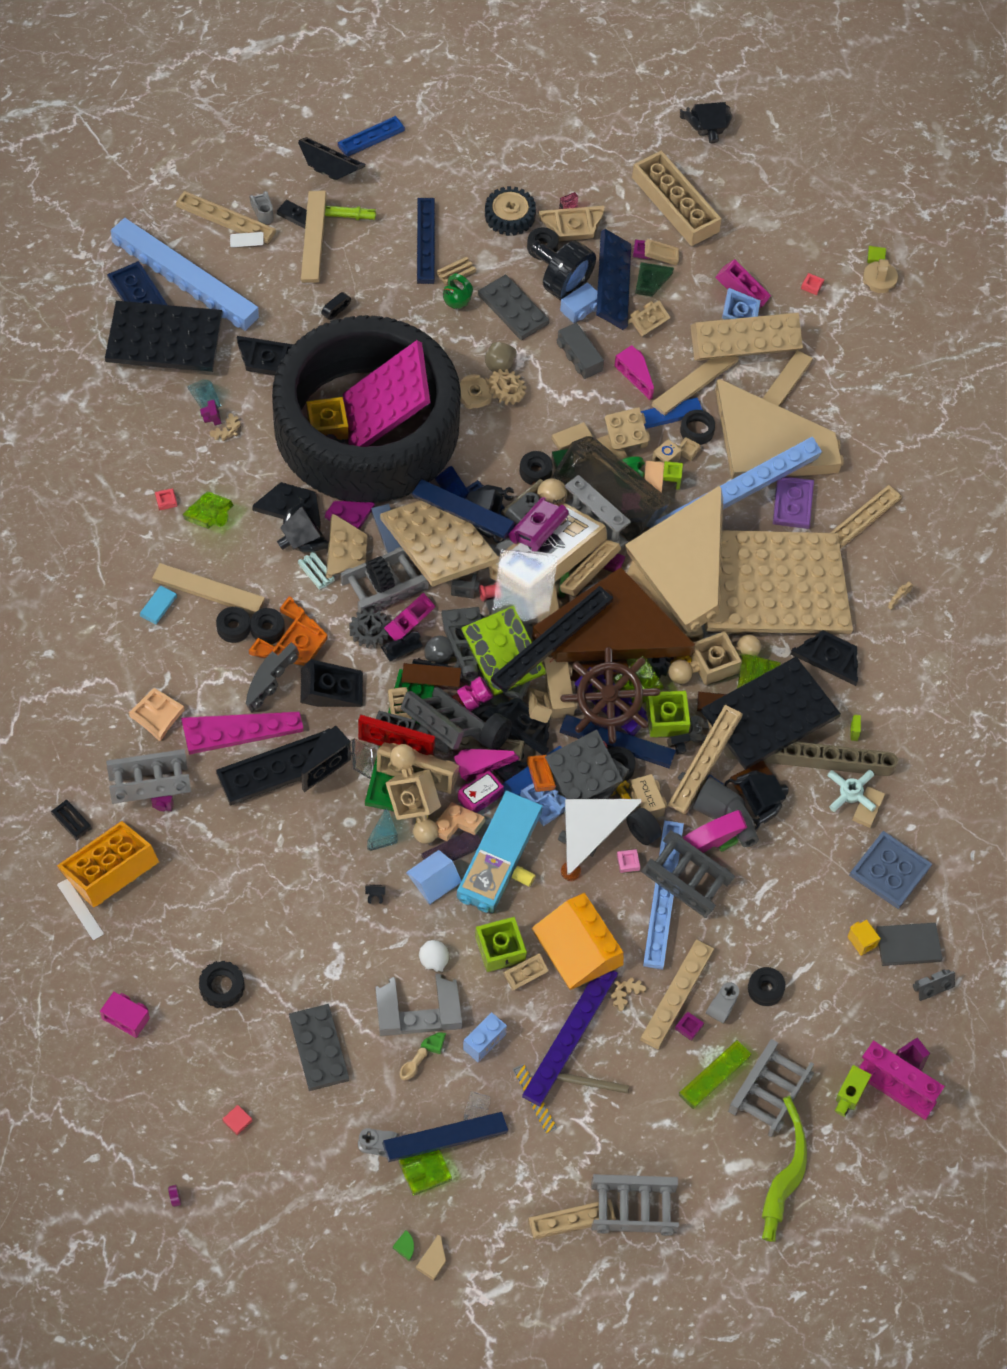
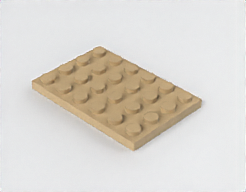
M421 500L380 514L381 521L432 587L499 563V557L471 523Z

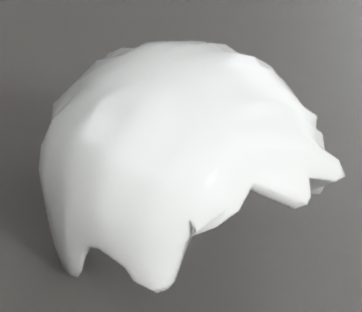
M438 940L427 941L420 948V962L425 969L443 972L444 967L449 961L447 947Z

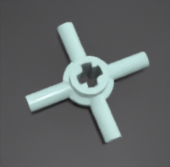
M833 770L828 773L827 776L840 786L841 794L829 806L831 811L835 812L845 802L855 803L857 801L871 812L875 810L876 805L863 795V785L874 776L871 770H868L858 780L850 778L846 781Z

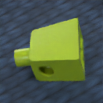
M852 1065L836 1098L838 1105L835 1112L846 1117L849 1109L855 1110L872 1074Z

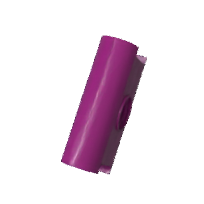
M541 497L509 533V538L513 543L517 544L520 542L531 547L532 551L536 552L568 517L569 511L564 505H554L547 502L545 497Z

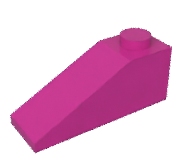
M735 259L724 265L715 277L727 290L731 288L760 300L759 308H762L771 296Z
M631 345L616 355L614 367L651 400L653 399L654 386L644 356L640 350Z
M465 749L460 751L459 755L454 756L456 764L459 765L461 778L466 782L475 779L480 773L484 774L489 770L490 772L520 759L514 751Z

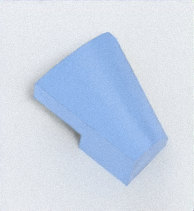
M533 783L521 790V797L542 805V814L538 821L543 826L565 811L566 798L559 795L557 790L536 792Z

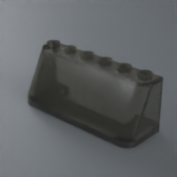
M586 436L572 442L553 474V477L563 482L564 485L579 475L626 516L631 523L621 530L620 533L625 536L628 542L648 531L654 525L655 520L659 519L670 504L666 496L591 436Z

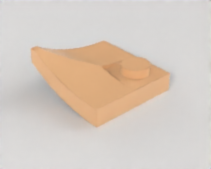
M153 688L129 712V716L147 729L158 741H161L173 723L185 710L183 705Z

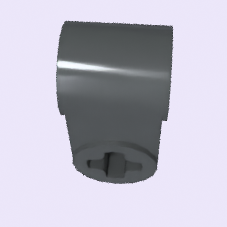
M534 492L526 493L507 509L506 517L517 525L539 500L538 495Z

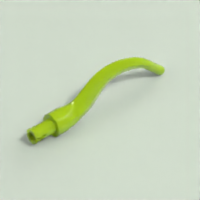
M791 1096L784 1097L783 1101L794 1123L795 1153L791 1163L775 1176L766 1196L762 1218L765 1219L762 1239L769 1242H775L777 1225L778 1222L783 1220L785 1201L802 1181L807 1164L805 1133Z

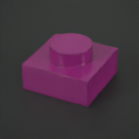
M635 239L633 257L650 259L645 256L644 240Z
M617 553L603 569L614 572L620 567L622 568L626 556Z
M173 796L151 798L152 808L158 811L172 812L174 805Z
M687 1011L676 1025L675 1030L692 1041L702 1029L704 1023Z

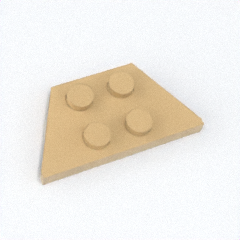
M593 206L544 210L538 212V217L547 228L557 234L559 241L594 238L605 207Z
M332 514L330 520L326 578H332L335 574L342 573L348 568H354L366 562L367 534Z

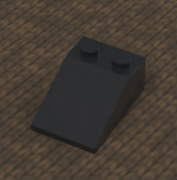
M310 659L301 668L300 703L317 707H361L363 705V671Z
M337 726L331 729L328 728L322 733L301 771L302 790L304 792L351 760V741Z

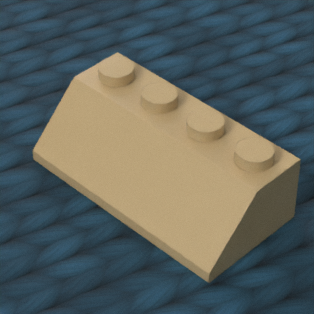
M384 742L378 749V772L394 777L402 774L401 769L396 768L390 760L391 751L397 744ZM414 750L416 758L412 765L413 772L430 770L436 790L451 794L459 774V765L452 761L437 759L433 755L421 754Z

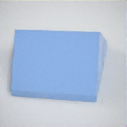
M728 288L722 315L723 320L758 317L760 300Z
M440 850L406 872L429 905L461 883V878L453 861Z

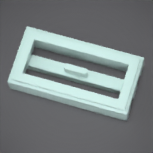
M311 552L310 556H304L303 560H298L299 566L319 590L335 581L334 576L328 578V580L326 579L327 567L314 552ZM306 563H308L311 566V568L319 576L323 583H320V581L316 578L312 571L307 567Z

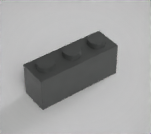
M577 322L558 330L557 344L565 351L567 359L575 365L578 374H581L586 379L603 371V358Z

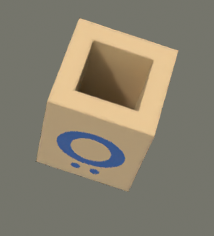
M668 439L653 451L652 461L677 463L680 461L681 449L676 443Z

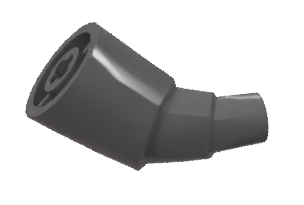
M709 777L693 809L714 820L740 810L748 827L737 834L742 846L751 847L759 841L754 828V821L745 807L746 804L743 798L714 778Z

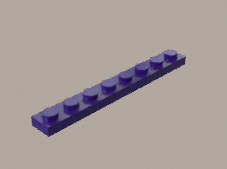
M610 971L588 983L523 1092L522 1098L541 1107L558 1075L616 980L618 972Z

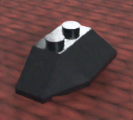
M308 137L302 138L298 142L308 166L314 168L316 172L327 174L331 179L338 180L364 168L366 165Z

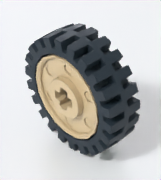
M507 186V190L501 187L500 191L496 189L494 193L487 197L485 218L490 228L493 227V231L497 232L499 230V234L503 235L506 232V236H510V233L515 236L517 232L522 234L524 230L528 231L529 227H532L536 216V203L534 198L530 197V193H525V190L522 188L518 191V187H514L513 190L511 186Z

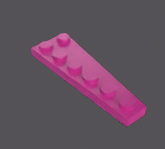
M300 712L181 718L189 755L304 732Z

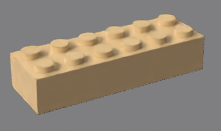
M662 150L633 164L632 179L691 246L719 233L721 217Z
M799 313L696 322L690 325L694 361L789 352L803 348Z

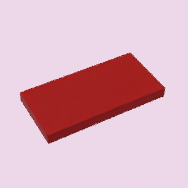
M360 714L358 719L359 740L382 746L384 742L397 745L406 744L421 754L434 756L435 736Z

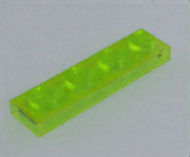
M736 1040L679 1092V1096L694 1109L743 1065L752 1054Z

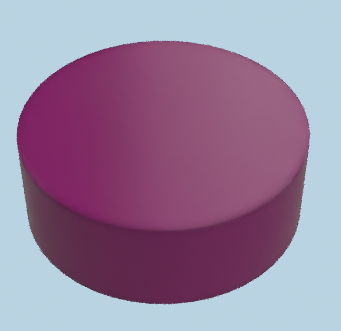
M177 1185L169 1186L168 1192L172 1206H180L181 1198Z

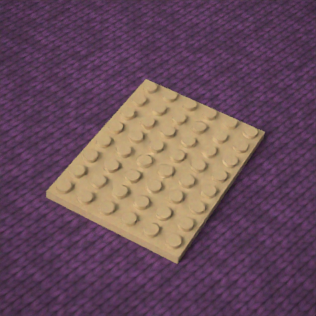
M722 530L720 614L714 620L705 623L706 632L819 633L824 630L830 634H851L853 626L838 533Z

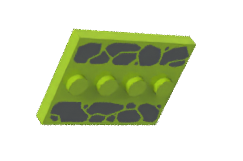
M514 606L461 628L493 696L501 694L503 691L491 681V677L532 643ZM542 662L510 689L545 675L546 670Z

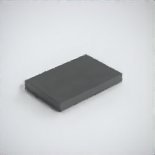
M936 922L876 927V933L881 938L878 945L882 966L942 962L943 958Z

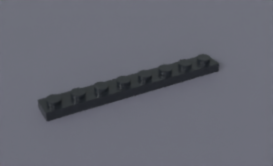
M601 586L597 587L491 677V681L504 693L613 602V597Z

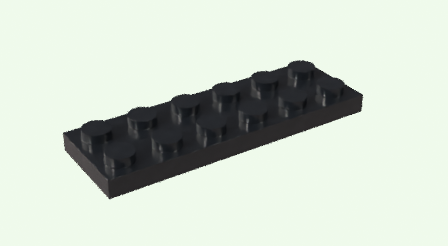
M324 731L217 769L216 775L229 805H234L302 780L301 771Z

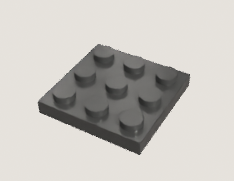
M597 730L545 756L566 799H592L624 782Z

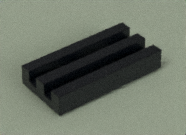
M67 799L51 811V814L76 841L80 835L83 836L87 830L90 831L92 829L91 825ZM65 806L82 823L84 827L81 828L78 825V823L64 810ZM58 811L76 828L77 832L63 819Z

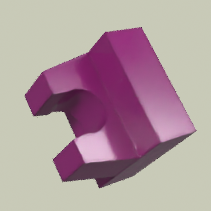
M215 400L207 401L208 406L200 409L204 423L213 422L215 426L222 424Z

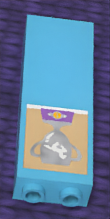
M509 791L505 792L457 889V899L461 903L466 905L472 904L485 913H494L542 814V805Z

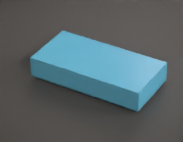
M160 585L140 612V617L157 624L177 598V594Z

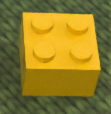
M343 397L307 401L308 421L315 429L325 436L333 434L339 440L348 439V423Z

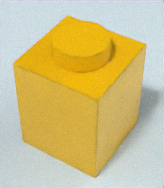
M867 919L861 923L859 921L854 923L850 927L847 936L861 956L876 948L881 939Z

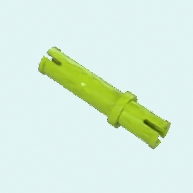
M326 205L325 216L354 218L356 220H375L376 209H364L360 206L350 208Z

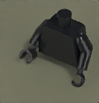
M726 102L695 104L691 112L689 107L686 108V111L680 109V118L686 119L698 131L700 136L708 135L709 143H717L719 141L718 134H722L728 128L732 120V113Z
M485 485L476 491H470L467 500L499 514L503 497L507 501L513 500V496H508L507 493H514V489L507 487L503 490L502 487ZM473 525L480 534L488 538L493 537L496 543L504 541V538L498 541L495 534Z
M304 498L301 504L287 511L283 519V525L280 527L285 536L277 540L282 550L290 545L293 549L301 552H316L328 548L329 541L324 540V535L309 513L313 504L305 505L308 502V498Z
M756 770L738 776L737 780L728 779L724 784L726 787L729 782H733L734 785L739 784L755 817H760L758 819L753 818L754 824L757 825L755 827L756 832L761 823H767L779 813L782 808V802L786 799L789 791L786 784H779L776 776L766 775Z

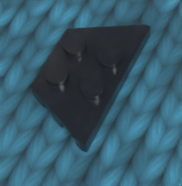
M237 336V344L245 369L250 372L275 375L281 360L284 359L285 354L293 345Z
M280 482L252 506L255 512L284 519L289 509L301 504L304 498H308V502L305 505L313 504L309 513L319 529H321L315 491Z
M822 630L815 637L804 641V644L792 648L790 655L797 656V658L854 686L857 685V646Z
M518 697L511 699L509 702L499 703L498 706L493 708L491 706L487 707L484 712L485 715L490 718L493 714L498 713L512 722L510 733L524 741V743L541 755L547 754L549 751L547 747L549 720L547 723L530 718L529 705Z

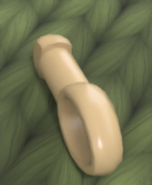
M420 1048L413 1060L402 1066L400 1070V1078L402 1080H409L415 1076L418 1065L428 1055L426 1048Z

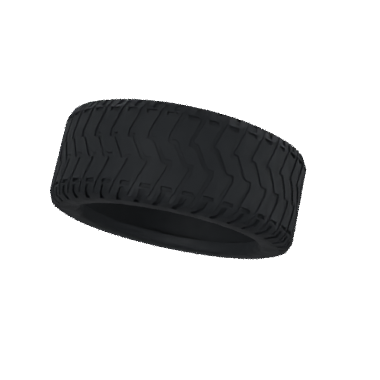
M359 315L357 317L351 316L332 320L330 323H324L318 326V328L312 329L305 336L303 335L300 340L298 339L285 354L284 359L281 360L278 366V370H276L272 388L275 440L277 441L279 452H281L285 463L288 464L293 473H296L308 486L318 490L320 493H324V495L351 502L377 503L391 501L392 499L396 500L405 495H410L421 480L431 482L445 468L454 453L460 424L461 388L455 366L442 347L428 334L417 329L415 326L389 317L384 318L373 315L371 317ZM416 340L422 342L431 413L414 433L386 445L360 447L343 444L326 437L315 429L303 415L302 409L309 397L324 384L338 377L353 373H372Z

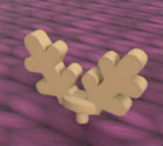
M232 413L228 414V418L225 419L227 428L224 427L223 431H220L217 427L215 430L210 431V436L214 437L215 440L221 437L222 441L233 435L238 436V433H236L238 431L237 428L241 426L238 416L234 417Z
M911 582L899 587L898 592L889 602L888 608L890 610L894 608L902 595L906 596L907 593L911 592L913 587Z
M630 978L627 982L624 981L621 984L618 980L615 982L618 987L611 995V999L616 998L613 1006H618L620 1012L624 1010V1005L628 1003L627 1000L623 999L627 996V993L630 994L632 990L635 995H638L639 992H645L646 987L641 985L640 980L633 983L634 979Z

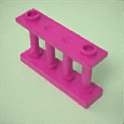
M873 1040L862 1056L864 1061L859 1067L872 1074L869 1084L926 1120L935 1107L936 1099L945 1086Z

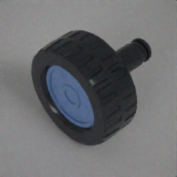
M576 240L565 244L557 253L546 245L541 244L540 241H535L530 248L531 253L548 264L543 277V287L559 300L586 284L595 268L596 254Z

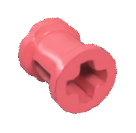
M498 582L489 586L479 585L482 602L486 601V599L501 597V589Z

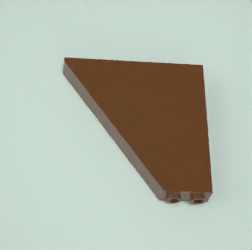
M621 567L533 626L532 638L536 640L597 587L601 586L613 597V602L548 657L553 658L556 662L605 660L604 650L606 647L612 648L613 660L639 659L641 657H683L693 655L695 644Z

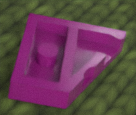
M333 501L325 513V519L330 521L332 514L360 530L371 514V508H374V503Z

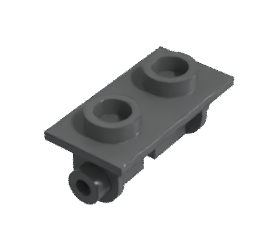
M943 969L931 975L933 980L925 977L915 981L913 989L915 992L919 991V1001L955 987V972Z

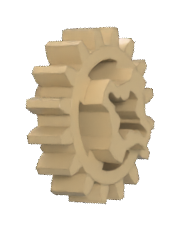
M499 369L498 372L494 371L490 376L487 387L490 388L489 393L494 394L493 399L498 398L499 403L505 401L506 405L509 402L514 405L515 402L519 403L526 393V386H523L525 381H520L521 376H515L514 371L509 373L508 369L505 372Z

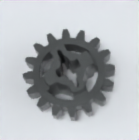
M372 608L370 612L363 609V614L357 612L356 617L351 618L352 623H349L350 636H353L354 642L359 641V646L366 644V648H369L370 645L376 648V643L383 645V639L388 640V632L384 627L390 621L387 620L386 615L381 616L380 610L374 613Z

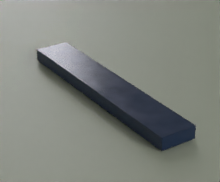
M417 198V284H434L435 198Z
M421 480L412 492L413 497L506 539L515 525L514 521L425 480Z
M566 714L560 728V733L580 739L582 736L597 730L602 740L607 744V749L616 746L624 747L631 751L635 758L670 769L676 750L616 731V742L611 744L608 740V728L596 726L591 722L581 733H577L575 727L582 719Z
M501 1111L383 1140L382 1144L389 1163L508 1133V1127Z

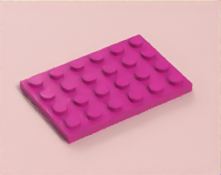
M416 340L343 393L348 423L349 445L368 447L430 403L422 342Z

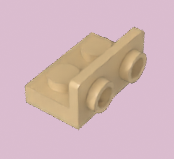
M660 300L655 303L651 301L643 306L645 310L640 312L638 309L630 314L631 319L628 320V324L633 323L641 337L670 319Z

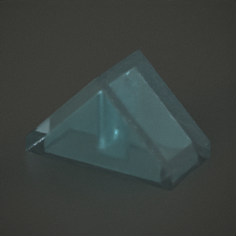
M202 379L187 386L201 409L208 406L207 401L215 400L217 407H221L211 381Z
M384 810L367 840V850L373 851L398 843V834L389 810Z

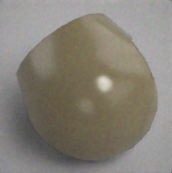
M494 342L485 354L486 366L492 372H498L499 369L503 372L506 369L510 370L517 351L508 344Z

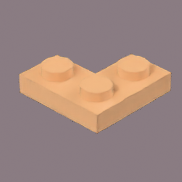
M451 802L436 821L438 827L437 837L448 842L458 828L476 835L485 823V817Z

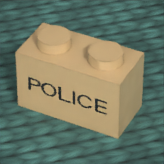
M650 774L630 780L629 792L632 799H641V804L636 809L645 808L655 818L664 816L667 802L665 797H661L659 782L654 780L653 775Z

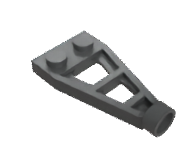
M479 607L442 610L443 629L462 669L463 677L465 679H474L478 676L477 661L474 655L462 656L460 647H468L469 645L466 640H459L457 638L455 630L480 620Z

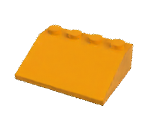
M121 821L58 864L57 867L84 900L92 907H96L147 870H150L159 863V860L151 844Z
M585 892L567 900L532 927L533 933L569 990L624 965V952Z

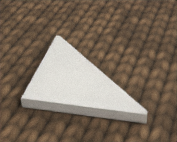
M565 799L567 875H570L641 804V799Z

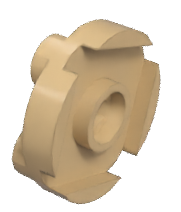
M473 374L465 376L461 380V403L467 409L480 408L491 403L493 393H489L490 388L487 387L489 379L480 378V375ZM472 389H475L476 391H479V392H478V393H472Z

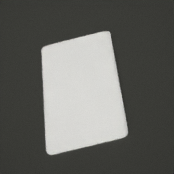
M263 232L230 235V247L263 245Z

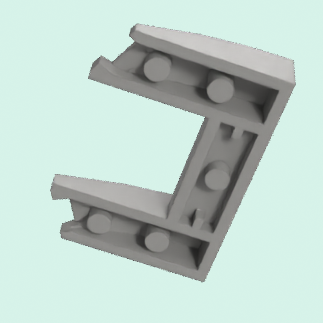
M435 974L439 1009L399 1012L395 977L390 978L389 983L381 988L376 986L380 1036L462 1029L457 980L454 979L451 982L441 978V974Z

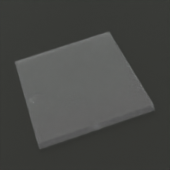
M501 549L492 614L514 606L521 621L539 623L548 617L558 556L531 553L530 551L522 552Z

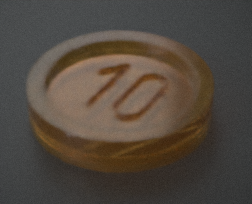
M567 862L562 865L561 875L565 880L575 881L579 878L581 873L580 866L570 875H567Z

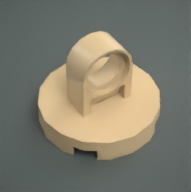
M879 259V262L870 263L863 273V283L867 284L871 291L877 293L889 292V289L896 286L898 280L896 269L889 264L888 260Z

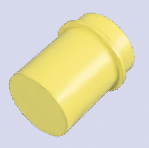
M517 866L512 874V878L515 881L528 887L532 885L536 877L535 874L520 866Z

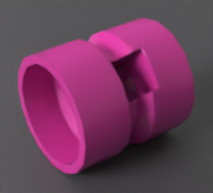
M481 676L471 681L470 686L465 685L457 690L462 702L469 711L479 707L480 702L485 703L493 698L489 687Z

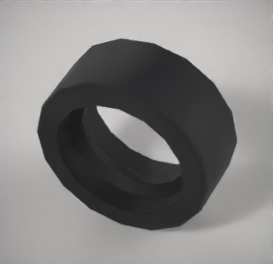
M692 410L684 415L680 427L683 439L686 437L699 445L706 444L712 439L715 431V420L712 415L703 410ZM699 421L708 426V431L701 434L694 433L688 429L687 425L690 422Z

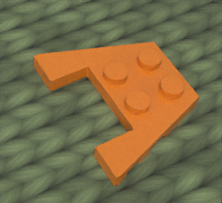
M289 596L280 607V613L294 619V622L276 646L257 638L249 649V654L266 658L273 651L279 655L292 642L299 651L298 659L293 664L304 666L310 659L315 657L328 639V635Z

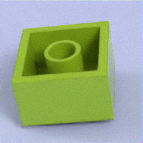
M686 691L661 692L658 696H647L646 709L650 737H669L689 733L690 717Z
M515 917L476 927L475 938L486 972L517 965L526 960L527 952Z

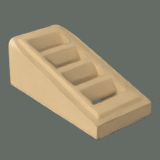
M406 687L388 690L391 714L403 711L400 709L401 705L394 706V704H402L405 694L408 692ZM407 713L395 714L398 716L412 719V717L409 716Z
M529 688L530 718L547 723L553 712L547 692Z

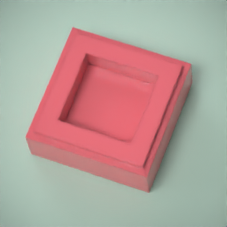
M808 273L801 289L817 295L824 283V279Z
M173 488L155 492L159 511L177 507Z
M239 1105L222 1119L236 1135L252 1122V1118Z

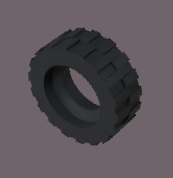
M215 961L213 964L207 965L199 977V989L203 1000L210 1006L222 1009L238 1003L245 989L243 973L239 970V967L225 961ZM218 976H227L232 982V987L228 992L220 994L212 989V981Z

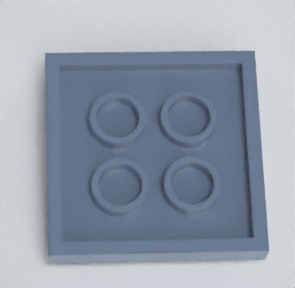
M882 831L852 869L849 876L899 909L929 871L932 863Z

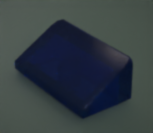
M453 466L448 467L435 478L440 488L467 500L469 491Z

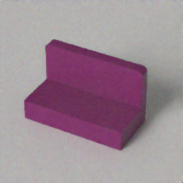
M917 1037L900 1048L896 1055L905 1061L907 1060L909 1064L917 1069L922 1070L930 1052Z

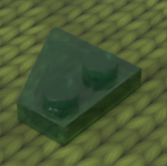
M641 262L635 294L653 297L672 276L674 268Z

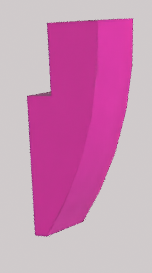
M423 592L386 625L384 629L395 641L401 639L436 606Z
M737 810L695 829L684 836L683 839L702 853H705L713 846H721L748 827L741 811Z

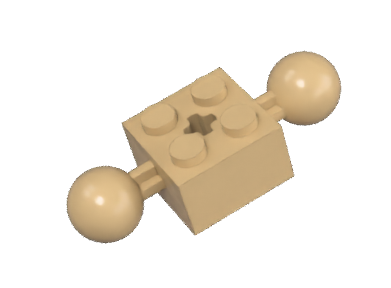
M725 631L694 642V652L690 656L692 662L688 663L685 660L674 661L668 670L669 677L677 684H684L691 679L693 673L698 672L704 685H708L733 676L740 672L742 661L739 656L746 659L755 658L761 651V643L757 637L745 635L739 639L736 646H733Z
M400 744L391 751L390 760L396 768L401 769L402 774L396 775L386 782L396 819L416 817L417 823L414 825L413 835L418 842L429 844L437 838L438 827L434 821L428 819L427 815L439 809L441 804L431 771L413 772L412 765L416 758L415 752L409 745Z

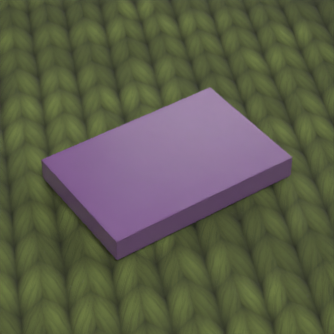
M783 477L777 480L773 515L774 525L810 528L814 480Z

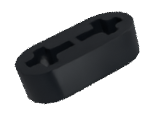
M345 292L339 293L323 307L321 314L328 320H332L350 304L351 297Z

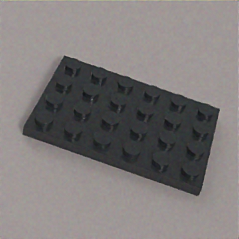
M116 301L105 362L213 372L223 312L217 309Z
M797 656L704 706L701 710L712 727L725 705L743 714L726 745L745 770L836 720L841 715Z

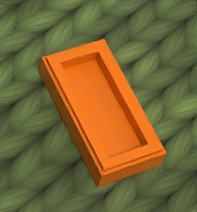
M547 755L527 757V764L536 792L555 790L556 787L551 768L545 758Z

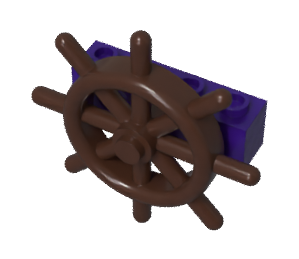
M606 647L604 650L605 663L596 665L593 668L589 667L587 670L578 662L573 663V669L582 675L574 683L578 690L577 694H564L560 697V700L562 702L578 701L585 717L575 727L577 733H581L591 722L596 726L608 728L609 743L614 744L616 742V728L621 727L629 735L635 736L641 728L648 727L647 712L642 708L643 699L646 696H658L661 691L659 688H642L636 672L645 664L644 658H639L629 668L623 664L613 662L612 648ZM613 673L623 675L616 684H614ZM629 680L635 688L634 690H621ZM596 687L600 692H595L593 690ZM590 700L595 705L592 710L589 709L586 701ZM600 711L604 712L607 718L598 716Z

